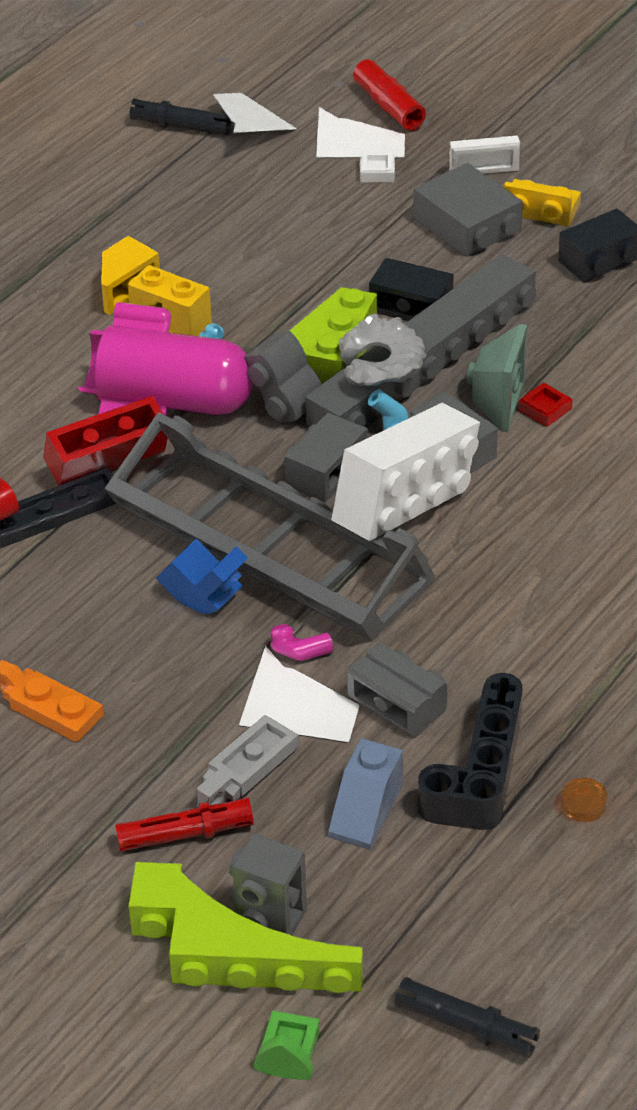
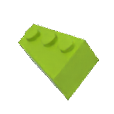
M341 287L290 330L300 342L307 358V364L316 373L321 384L347 367L340 356L339 340L357 326L360 321L374 313L377 314L376 293ZM366 349L356 354L355 359H358L360 356H362L365 353Z

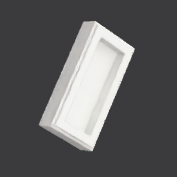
M518 135L451 141L449 171L466 163H469L483 174L519 171L520 141Z

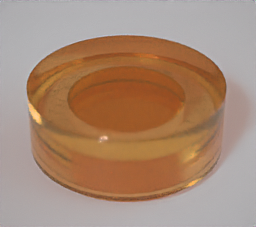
M587 777L575 778L569 781L563 788L562 809L568 817L576 821H594L605 813L607 791L595 779Z

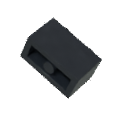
M618 208L566 229L559 234L558 262L583 283L637 260V224Z
M385 258L369 282V292L377 294L378 314L394 318L400 317L402 320L410 321L453 289L454 274Z

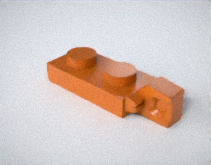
M4 660L0 661V691L3 693L2 696L10 702V708L74 742H78L104 716L103 705L38 671L34 672L33 669L26 668L22 672L17 665Z

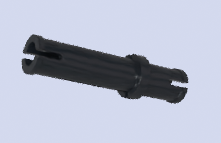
M133 98L131 102L132 105H135V107L130 106L129 114L131 120L154 122L163 128L172 125L220 133L226 136L230 132L227 126L231 127L232 121L227 114L171 105L170 101L165 100L157 103Z
M405 977L398 987L416 994V998L413 999L396 992L395 1005L399 1008L403 1007L463 1032L475 1035L477 1042L487 1046L492 1042L519 1053L525 1058H530L535 1051V1046L518 1040V1036L538 1042L540 1029L502 1016L501 1010L489 1006L487 1009H484L473 1003L416 982L410 977Z

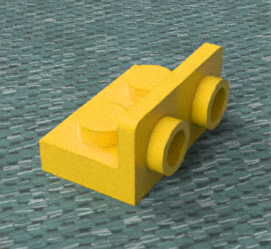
M514 179L513 182H505L503 188L522 200V218L569 227L581 201L580 191L570 190L562 186L554 187L534 183L530 180Z

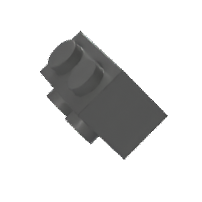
M253 833L244 849L239 848L235 852L230 863L229 874L233 876L234 884L231 903L235 905V912L238 915L267 928L292 936L307 911L305 851Z

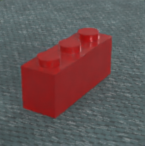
M154 396L46 432L43 459L57 485L65 484L107 467L110 471L119 468L157 413L163 414ZM162 429L140 460L165 452L168 438Z

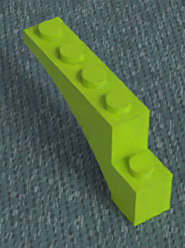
M135 863L129 901L132 935L149 938L172 937L169 952L172 983L189 986L224 985L236 988L268 987L281 988L288 991L311 989L328 990L334 993L346 991L362 992L363 947L327 944L298 938L267 928L238 915L212 899L183 874L182 864Z

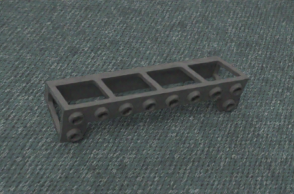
M158 412L105 487L107 493L120 508L188 544H191L197 538L220 561L237 546L248 557L237 570L370 641H373L435 579V575L427 563L429 561L428 557L421 552L418 547V539L411 533L403 529H398L397 532L388 530L371 541L366 540L332 521L331 509L321 500L315 497L307 500L299 496L298 491L286 482L279 481L278 484L267 480L268 477L258 468L252 465L244 468L238 465L237 461L228 453L220 449L215 453L206 449V445L192 434L194 427L179 416H174L171 419ZM162 429L174 447L173 453L136 485L128 484L126 482L127 477ZM185 460H190L231 481L192 516L147 494L152 487ZM242 489H247L293 513L254 549L203 523ZM304 521H309L357 546L318 583L266 556ZM367 554H374L393 564L394 567L366 608L330 590ZM403 570L419 577L378 617L376 612L379 605Z

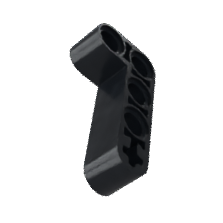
M496 673L486 679L483 685L466 767L432 764L421 770L418 776V812L427 822L476 830H488L500 823L503 816L522 714L523 686L520 679L509 673Z

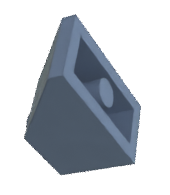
M363 738L360 739L343 773L328 830V837L371 850L403 787V750Z

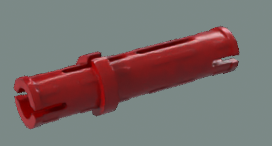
M249 797L214 805H209L208 802L199 803V808L133 822L115 824L120 853L136 848L178 841L190 837L205 835L206 839L215 837L217 832L254 826V819Z

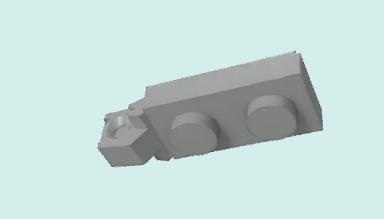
M264 715L208 763V771L203 776V783L196 788L197 807L199 808V803L204 802L214 805L226 803L228 798L232 801L239 799L240 795L243 796L300 746V735Z

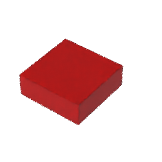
M543 382L519 399L518 411L548 427L572 409L573 399Z

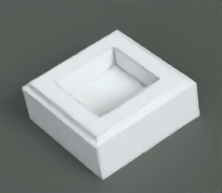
M362 152L360 156V182H395V152Z

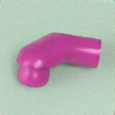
M287 624L277 625L270 631L271 638L273 639L270 644L273 650L297 661H304L333 653V643L328 632L300 639L293 637V629Z

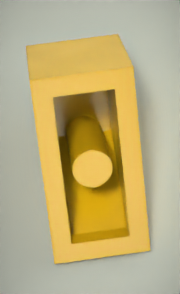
M130 236L125 237L102 252L101 286L104 313L108 315L114 313L117 302L129 303L128 284L148 265L160 269L158 252Z

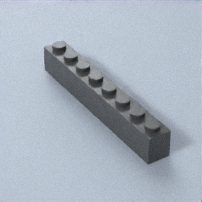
M500 254L405 324L409 328L414 329L416 336L422 338L425 345L424 352L427 355L423 359L422 367L414 377L404 382H382L377 386H352L346 380L344 368L305 396L306 426L310 428L313 424H317L327 412L363 427L369 425L379 416H382L381 413L368 404V399L375 390L381 389L397 402L410 396L415 389L427 380L434 378L439 371L451 362L458 360L463 353L475 344L482 342L487 335L499 326L506 324L511 317L523 308L531 305L536 296V271L504 254ZM374 346L358 359L373 363L382 362L390 357L391 352L385 347Z

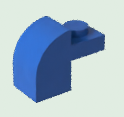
M196 538L156 579L180 603L200 613L211 614L218 611L242 587L237 581L242 576L237 569L248 557L236 546L219 562Z

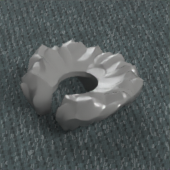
M374 313L360 321L357 326L339 340L340 356L347 365L344 374L346 380L352 386H377L382 382H404L418 373L423 365V359L427 356L424 352L425 345L422 338L416 336L414 329L403 324L400 317L389 320L386 318L379 319L377 314ZM372 346H382L391 352L388 359L377 363L355 359L356 354Z

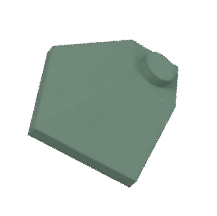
M524 324L517 325L483 346L477 361L470 362L467 372V384L472 385V401L500 431L509 432L525 384L527 325Z

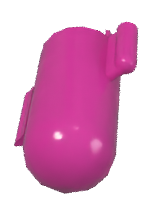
M117 302L114 309L113 325H109L104 331L93 330L89 333L91 339L90 367L84 385L78 388L84 394L98 396L97 400L101 402L98 414L150 396H154L165 416H167L168 409L215 416L231 414L246 403L254 383L249 379L247 374L249 367L244 359L247 353L240 346L224 339L169 333L171 313L165 308Z

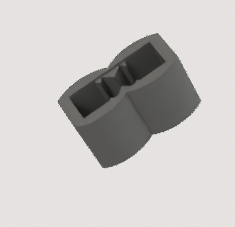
M291 331L272 334L244 357L249 367L247 374L252 383L261 390L266 411L278 423L296 421L306 413L305 396L322 384L316 373L307 364L305 352Z

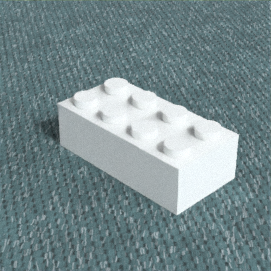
M440 403L344 449L331 520L371 541L388 530L391 531L393 528L410 519H414L427 510L463 493L471 480V473L469 471L473 455L479 444L477 435L480 422L444 403Z

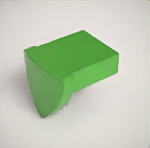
M272 1010L263 1044L256 1055L254 1068L262 1073L282 1078L311 1079L314 1070L311 1061L320 1032V1019Z

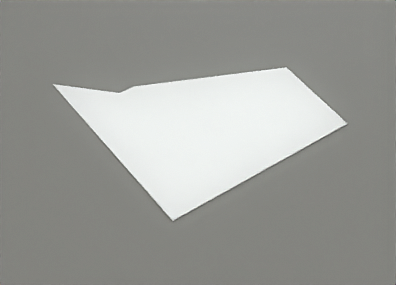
M242 93L213 94L231 121L235 123L234 133L297 129Z
M319 107L316 157H360L362 152H395V157H404L405 134L346 118H337Z
M265 646L239 725L251 727L260 718L267 715L298 735L349 742L360 705L295 669L284 667Z

